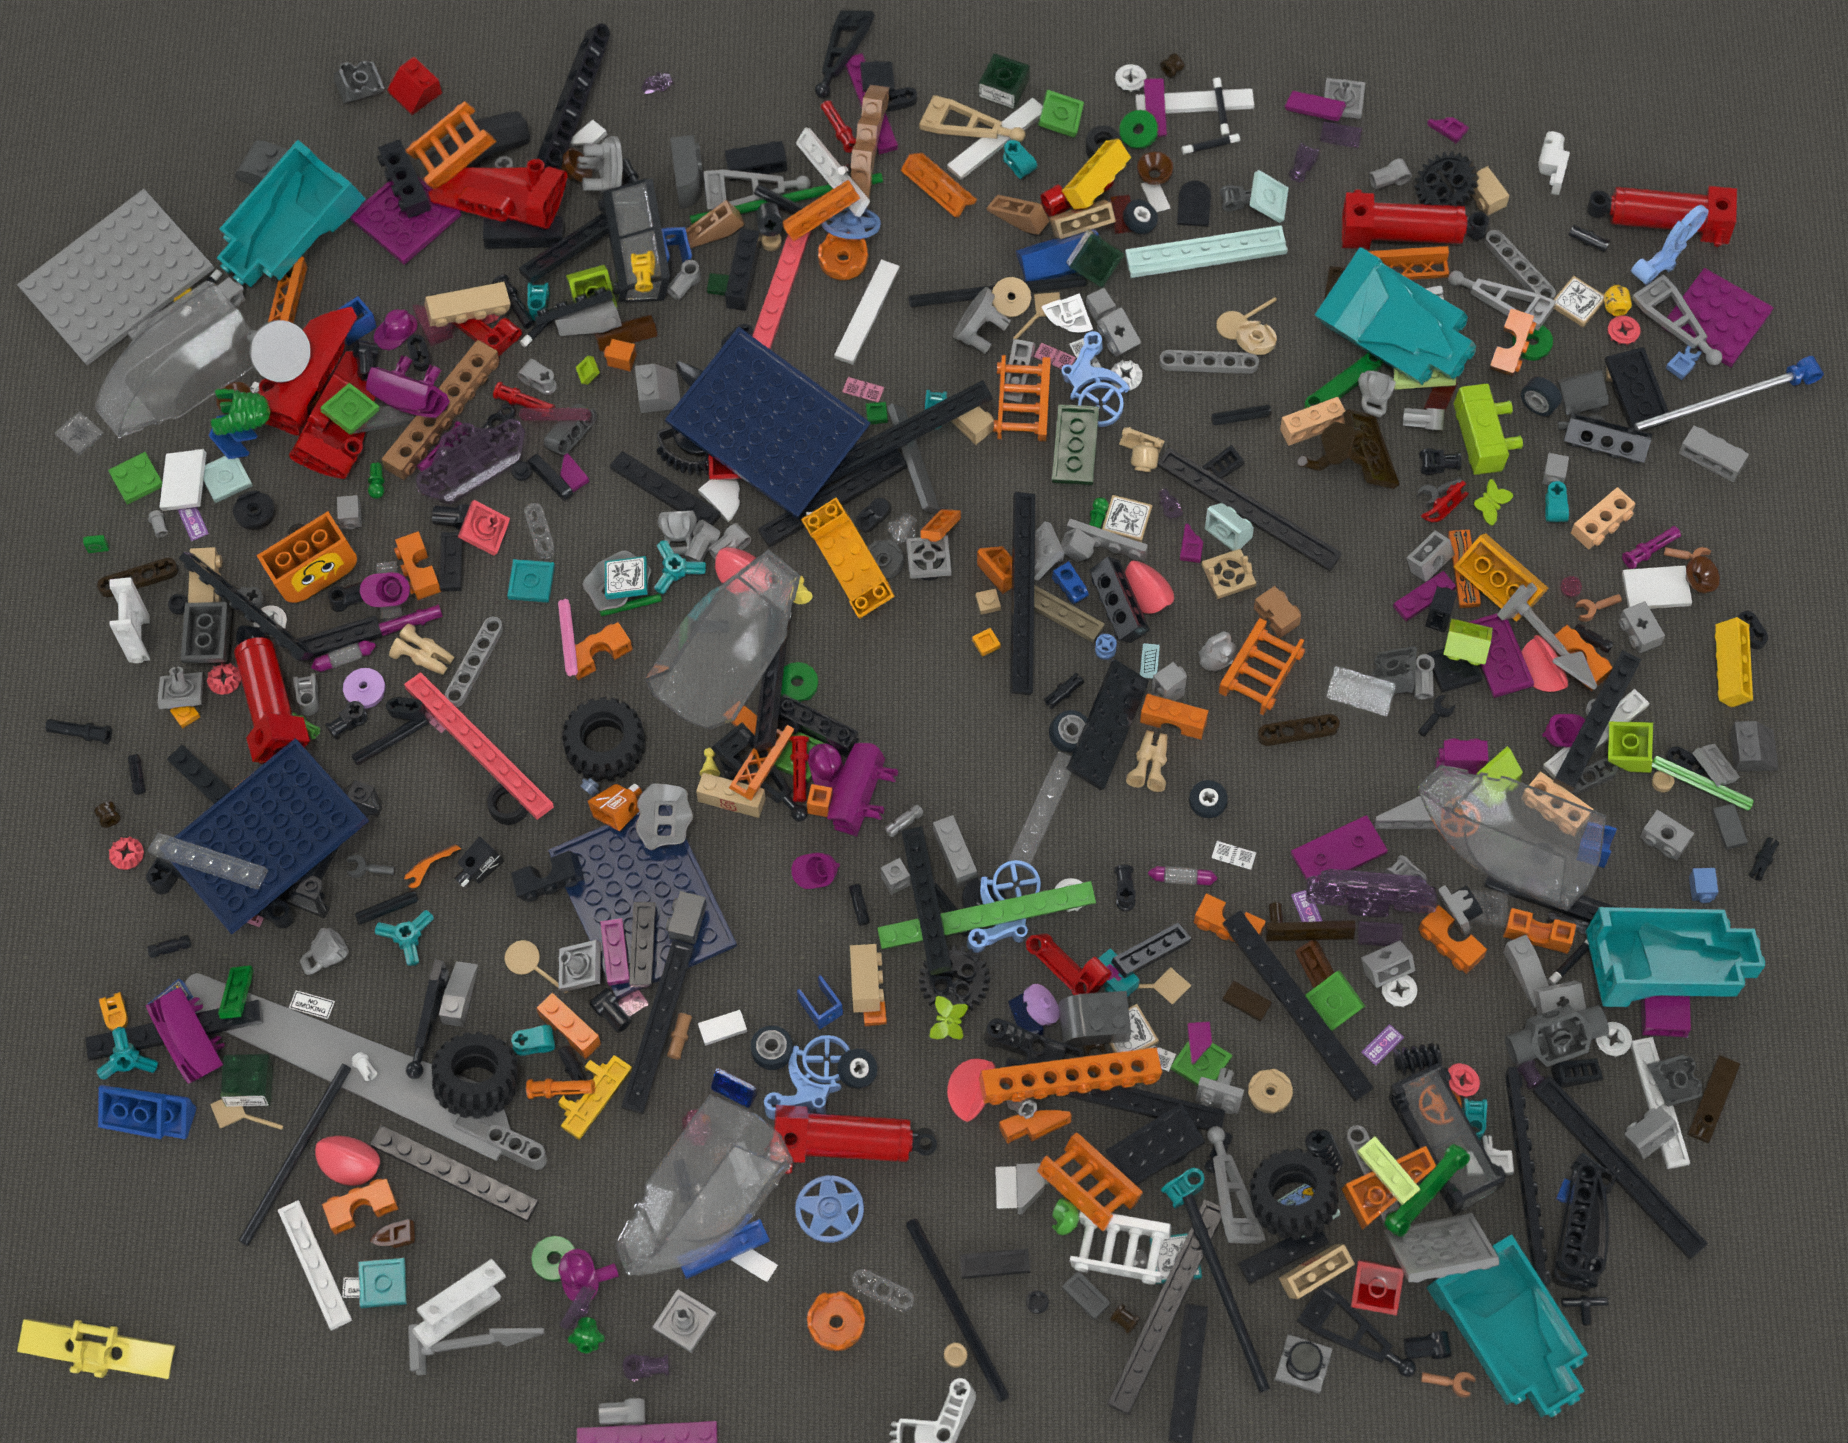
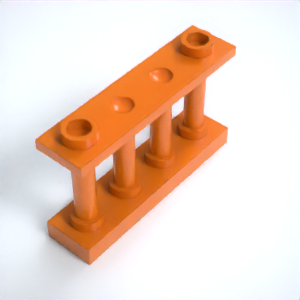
M466 101L456 106L451 113L417 141L411 143L405 150L415 160L418 158L421 160L428 171V175L423 179L433 189L449 181L496 142L484 129L480 131L470 117L475 112V109ZM463 121L474 135L466 144L455 129ZM448 133L459 148L451 156L440 141ZM433 146L444 160L436 168H434L425 154Z
M1002 355L1001 362H997V374H1001L998 420H994L993 432H997V439L1002 438V430L1034 432V434H1038V441H1046L1050 357H1042V364H1038V366L1006 364V355ZM1005 373L1038 374V376H1041V383H1037V385L1005 384ZM1004 392L1036 393V395L1040 396V403H1004ZM1003 411L1033 412L1035 415H1039V422H1035V424L1002 422Z
M1259 618L1222 679L1219 693L1227 696L1230 690H1236L1261 703L1260 714L1264 716L1267 709L1271 710L1276 701L1275 695L1296 660L1300 661L1303 657L1305 649L1303 648V639H1300L1295 647L1269 634L1268 630H1266L1267 621ZM1259 641H1266L1290 653L1291 656L1284 663L1258 650L1257 644ZM1249 657H1256L1281 670L1278 678L1275 680L1248 666L1246 662ZM1245 673L1272 688L1267 696H1264L1239 683L1237 680L1239 674L1243 675Z
M1077 1132L1071 1136L1064 1149L1066 1151L1065 1154L1054 1162L1046 1155L1037 1169V1172L1102 1231H1105L1113 1218L1111 1213L1122 1204L1132 1209L1143 1193L1141 1189ZM1074 1158L1082 1168L1070 1177L1061 1168ZM1088 1174H1091L1099 1183L1087 1192L1078 1182ZM1107 1188L1116 1198L1103 1207L1094 1198Z

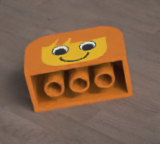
M328 511L256 555L283 598L291 603L304 601L348 574L357 562L355 552Z

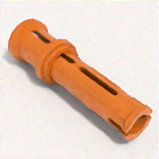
M548 1078L545 1081L528 1079L526 1083L528 1099L542 1096L552 1098L554 1095L594 1094L595 1092L594 1080L554 1081Z

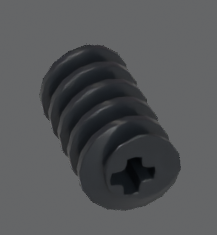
M774 203L762 204L756 212L758 228L763 235L774 237L783 228L781 211Z
M1429 1043L1428 1047L1421 1044L1419 1050L1416 1046H1411L1410 1051L1407 1047H1403L1401 1052L1398 1048L1393 1050L1395 1070L1397 1073L1398 1070H1401L1404 1076H1406L1407 1069H1410L1411 1073L1415 1074L1416 1067L1422 1071L1425 1066L1429 1068L1439 1062L1442 1066V1056L1438 1043L1436 1047L1433 1043Z
M1317 1129L1310 1132L1305 1139L1308 1151L1315 1153V1158L1318 1156L1322 1157L1326 1164L1332 1168L1333 1174H1336L1343 1166V1159L1333 1135L1325 1129Z

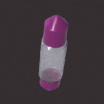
M366 640L360 643L356 642L315 658L311 668L318 672H323L331 668L340 667L370 655L376 645Z
M1156 866L1148 871V875L1155 881L1170 884L1210 886L1217 880V876L1211 870H1199L1197 868Z

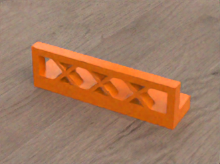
M923 153L909 154L900 170L954 217H960L965 206L973 205L977 201L974 196Z
M848 179L784 220L783 227L794 242L861 198Z
M1448 246L1368 251L1380 258L1391 269L1400 267L1405 270L1402 275L1410 280L1447 278L1449 276L1447 263L1449 255ZM1436 264H1443V271L1436 272L1431 267ZM1420 266L1424 270L1421 273H1416L1412 268Z
M300 257L291 267V278H288L285 274L280 281L278 280L268 322L280 319L294 323L307 271L304 257ZM289 285L287 294L284 295L282 289ZM284 302L283 311L280 312L277 309L278 305Z
M787 725L783 732L777 729L776 736L779 738L775 742V746L767 748L768 756L765 758H759L757 750L753 748L730 784L729 789L752 801L789 742L794 728ZM757 764L758 772L750 774L748 765ZM747 779L749 783L747 790L738 786V781Z

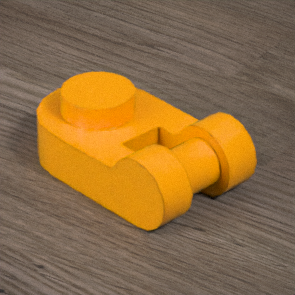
M115 993L110 998H100L99 1003L108 1029L113 1031L117 1027L126 1028L128 1016L122 993ZM117 1005V1008L110 1010L111 1006Z

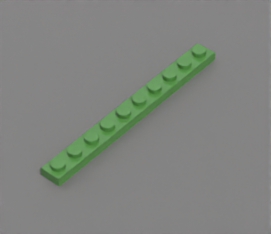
M1089 881L942 913L941 917L945 936L972 931L976 928L981 929L1096 904L1092 882ZM919 919L877 927L883 950L923 941Z

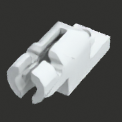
M1551 131L1546 134L1538 164L1541 174L1551 176L1549 185H1553L1551 193L1559 195L1570 152L1563 151L1564 136L1558 132Z

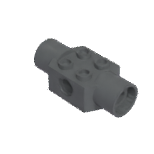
M1566 1005L1528 1018L1525 1029L1505 1036V1043L1509 1056L1515 1065L1538 1059L1548 1067L1588 1053L1591 1040L1609 1034V1026L1606 1016L1599 1005L1576 1011L1570 1005Z

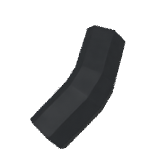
M519 111L506 112L474 121L480 131L483 129L487 131L496 142L465 168H473L482 159L495 152L529 144L530 135L527 122ZM467 125L457 131L465 144L474 137ZM452 137L443 143L450 156L459 149ZM437 150L428 156L434 168L444 161Z

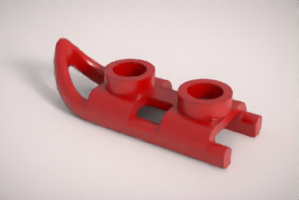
M1462 480L1456 485H1451L1447 490V495L1437 498L1433 508L1422 514L1421 517L1429 522H1439L1444 519L1469 495L1467 492L1462 494L1460 491L1466 483ZM1452 501L1453 503L1448 507L1447 503ZM1436 512H1437L1438 515H1439V516L1436 517V518H1430V517H1428V516H1430V515H1432V514H1434V513H1436Z

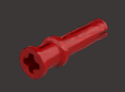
M830 100L823 102L821 109L835 129L837 140L841 141L846 153H851L856 144V138L852 134V129L845 125Z
M500 381L496 384L493 392L494 399L500 398L508 401L511 405L518 404L549 417L552 416L555 409L554 404L523 394L518 388H510L503 385V382Z
M792 736L790 737V742H792L790 760L793 762V801L805 802L807 801L806 762L809 759L807 754L809 737Z

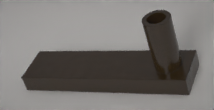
M1279 902L1269 904L1270 923H1267L1266 941L1354 939L1355 921L1283 922L1282 904Z
M1721 1055L1718 1056L1687 1135L1709 1144L1740 1063Z

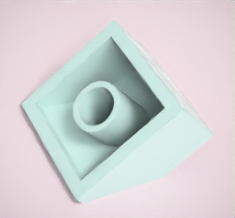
M1220 503L1207 509L1205 529L1232 551L1241 549L1252 538L1254 527L1247 519H1242L1237 515L1233 508Z

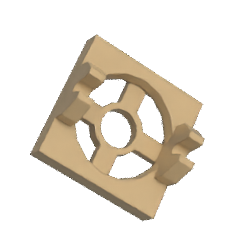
M1241 549L1202 561V567L1217 599L1256 587L1251 563H1248V556H1244ZM1226 561H1235L1242 567L1234 569L1229 567ZM1220 563L1222 567L1221 574L1215 575L1214 568ZM1229 570L1234 573L1235 577L1228 580L1223 577V573ZM1245 573L1244 580L1237 585L1235 581L1237 576ZM1219 582L1229 583L1230 587L1222 586Z

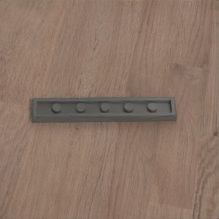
M894 403L888 406L887 409L893 426L908 419L905 408ZM915 439L901 446L922 509L936 514L940 511Z

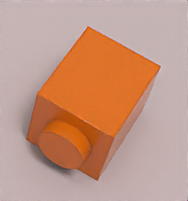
M612 339L610 346H606L604 352L607 365L631 372L637 356L635 344Z
M811 784L807 800L808 814L828 816L833 796L832 788Z

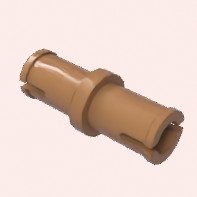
M678 1014L675 1030L671 1032L670 1036L672 1040L667 1053L669 1058L681 1059L684 1043L688 1041L689 1036L687 1032L692 1020V1016L688 1014Z

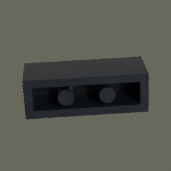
M772 141L766 144L732 148L725 151L727 170L766 175L788 171L783 141ZM729 178L730 181L740 180V179Z

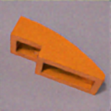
M1040 1110L1035 1111L1033 1117L1027 1119L1023 1116L1015 1115L999 1122V1129L1007 1144L1025 1135H1028L1032 1142L1071 1123L1072 1115L1069 1111Z

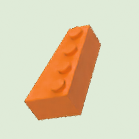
M1426 1146L1396 1160L1416 1184L1436 1167ZM1373 1171L1345 1184L1341 1188L1362 1230L1397 1201Z

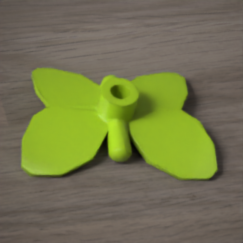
M1490 479L1487 485V493H1483V497L1475 500L1474 506L1478 510L1483 511L1485 521L1492 526L1497 521L1496 509L1499 510L1501 508L1499 504L1510 502L1513 494L1508 490L1498 489L1494 480Z
M937 996L935 1005L937 1012L942 1016L938 1015L936 1020L942 1022L935 1023L930 1030L929 1036L933 1039H943L948 1035L954 1039H962V1028L958 1025L962 1021L959 1018L965 1015L968 1005H952L951 1001L947 998Z

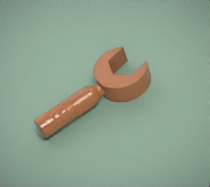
M1667 547L1664 549L1665 556L1692 560L1697 556L1710 555L1711 550L1704 547L1697 548L1693 554L1688 551Z
M1617 594L1598 601L1596 604L1588 599L1578 601L1575 608L1584 607L1588 611V614L1580 615L1578 620L1583 622L1592 620L1596 609L1600 610L1622 602L1621 596Z
M1423 1372L1421 1376V1382L1443 1386L1452 1385L1453 1391L1460 1397L1471 1395V1393L1462 1390L1461 1382L1465 1379L1475 1382L1473 1375L1467 1372L1458 1373L1453 1380L1446 1376Z

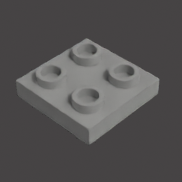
M1326 78L1324 97L1345 102L1346 107L1341 117L1361 119L1365 82Z
M1046 521L1035 531L1034 579L1040 580L1055 563H1061L1064 559V551L1051 523Z
M177 666L178 673L176 668L173 667L169 670L170 676H161L157 702L159 709L202 705L203 673L183 674V668Z
M593 940L559 949L558 990L567 992L600 984L601 942Z
M1221 1068L1217 1081L1204 1077L1200 1078L1195 1101L1201 1105L1220 1108L1228 1114L1239 1113L1244 1090L1230 1086L1234 1075L1233 1071L1228 1070L1225 1078L1226 1068Z
M677 1289L652 1328L692 1353L717 1314Z

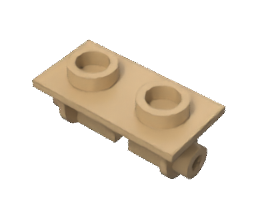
M1124 427L1119 445L1133 449L1134 446L1141 445V442L1153 443V447L1157 448L1160 453L1165 441L1159 437L1156 438L1133 430L1131 427Z

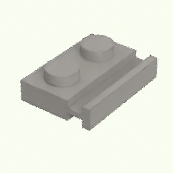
M1715 744L1703 746L1701 749L1697 748L1693 752V755L1717 787L1721 784L1734 783L1740 778Z

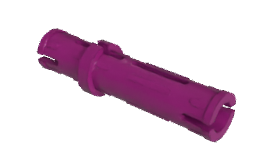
M439 604L423 610L417 609V612L378 623L382 636L400 631L407 624L413 626L425 625V622L442 618L443 615Z

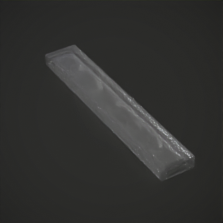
M1059 751L1057 752L1008 862L1018 860L1031 865L1072 775V772L1066 769L1071 756Z
M161 833L156 834L148 849L151 855L255 889H259L268 872L266 867Z

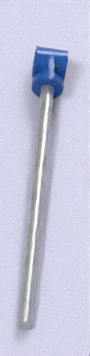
M1808 356L1800 360L1796 366L1787 367V374L1635 423L1634 428L1640 431L1788 381L1793 386L1800 384L1801 379L1804 380L1805 384H1812L1821 379L1824 373L1815 357Z

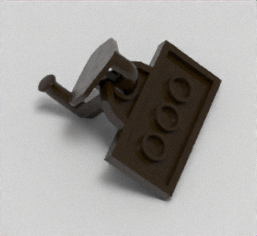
M1350 409L1343 413L1345 424L1334 422L1323 431L1321 440L1326 452L1324 456L1315 461L1303 455L1297 460V464L1300 467L1321 471L1331 464L1339 465L1349 457L1352 461L1361 465L1364 473L1363 476L1367 483L1392 489L1400 485L1376 416Z

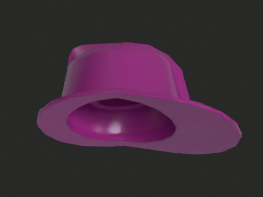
M405 309L389 312L384 322L376 329L374 342L383 350L396 349L416 331L418 326L417 320Z
M394 572L369 575L360 585L361 598L372 607L400 605L407 600L410 593L407 579L403 575Z
M1576 714L1553 715L1542 736L1546 737L1549 743L1555 747H1571L1585 719Z
M826 743L813 746L808 754V764L812 780L815 785L830 787L834 792L843 769L841 755L832 745Z
M812 853L797 857L792 864V876L794 881L804 889L825 887L830 885L837 875V868L840 867V863H836L834 858L828 854Z
M573 1249L565 1253L558 1267L564 1291L573 1302L579 1304L587 1303L595 1297L599 1287L592 1258L585 1250Z

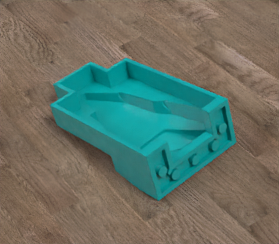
M297 140L219 228L225 234L223 238L229 243L217 257L222 263L220 267L228 274L232 271L235 274L233 278L241 285L246 283L249 287H252L263 273L270 278L275 276L280 281L320 235L328 231L334 232L353 215L366 198L351 182L338 172L333 171L308 147Z
M1361 247L1315 314L1325 327L1421 385L1431 378L1433 369L1454 380L1456 376L1458 377L1462 374L1464 364L1476 352L1475 348L1477 346L1475 343L1459 333V330H1462L1467 324L1468 316L1464 311L1386 266L1380 258Z
M1599 907L1585 931L1603 1007H1628L1632 1001L1657 995L1737 997L1745 985V978H1757L1765 967V958L1761 954L1760 940L1756 935L1755 929L1730 928V920L1727 918L1725 910Z
M1511 1234L1492 1246L1499 1257V1265L1492 1266L1489 1269L1471 1270L1463 1274L1446 1275L1443 1278H1438L1426 1288L1441 1311L1445 1310L1452 1317L1506 1405L1514 1402L1515 1405L1527 1399L1525 1395L1527 1394L1540 1417L1548 1414L1551 1418L1562 1411L1560 1406L1566 1402L1570 1406L1581 1399L1579 1394L1585 1390L1571 1368L1574 1370L1585 1363L1582 1358L1586 1357L1588 1353Z

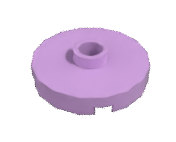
M360 668L353 671L343 683V692L346 700L349 703L359 701L363 704L364 709L376 706L382 701L386 691L383 677L376 670L370 668ZM362 685H367L366 688L361 689Z
M1032 984L1024 991L1023 1000L1024 1002L1027 1001L1028 1006L1026 1009L1033 1020L1044 1026L1046 1024L1051 1026L1059 1019L1058 1004L1048 989L1040 984Z

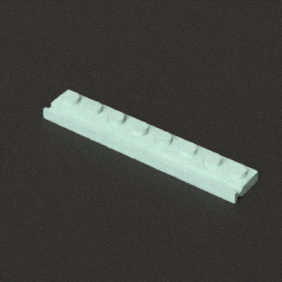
M1274 226L1126 249L1125 256L1130 277L1134 278L1287 254L1288 249L1285 244L1282 226Z

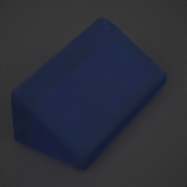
M1024 993L1009 1000L1008 1003L1016 1025L1032 1033L1044 1035L1043 1026L1033 1020L1026 1009L1028 1004L1027 1001L1024 1002L1023 1000Z
M719 1068L715 1070L711 1089L746 1108H750L757 1096L756 1087Z

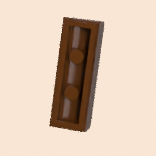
M651 315L621 322L622 326L603 333H594L600 351H605L606 346H610L612 339L635 343L658 335Z
M1311 940L1295 950L1313 988L1335 973L1318 941Z

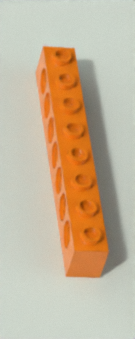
M1156 1047L981 1070L979 1083L983 1103L998 1105L1007 1100L1020 1102L1030 1097L1043 1099L1052 1094L1065 1096L1075 1091L1087 1093L1092 1089L1109 1090L1113 1086L1120 1085L1122 1087H1131L1135 1083L1142 1082L1145 1085H1149L1159 1080L1162 1069ZM1131 1066H1138L1141 1072H1135ZM1109 1069L1118 1070L1119 1075L1112 1074ZM1088 1072H1095L1098 1077L1092 1078L1088 1075ZM1071 1074L1076 1080L1071 1081L1067 1079L1066 1075ZM1049 1077L1053 1079L1054 1083L1049 1084L1044 1078ZM1028 1080L1032 1083V1086H1025L1022 1081ZM1006 1083L1010 1086V1089H1003L1000 1084Z

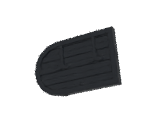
M1189 181L1181 187L1178 195L1177 225L1209 227L1210 189L1203 182Z

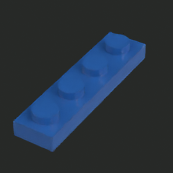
M758 1219L677 1256V1260L685 1278L688 1279L769 1242V1237L761 1220Z

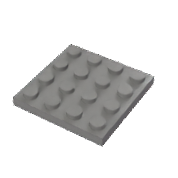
M1472 1213L1410 1225L1408 1232L1402 1237L1394 1235L1388 1229L1384 1230L1385 1239L1408 1282H1421L1424 1279L1435 1277L1443 1278L1450 1274H1463L1471 1270L1489 1269L1492 1266L1499 1265L1498 1255Z

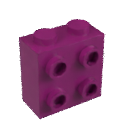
M1456 738L1444 740L1442 748L1438 749V757L1435 760V768L1439 770L1440 778H1476L1477 773L1488 763L1487 741H1481L1480 739L1464 741Z
M1657 995L1641 999L1642 1035L1687 1038L1691 1031L1690 996Z

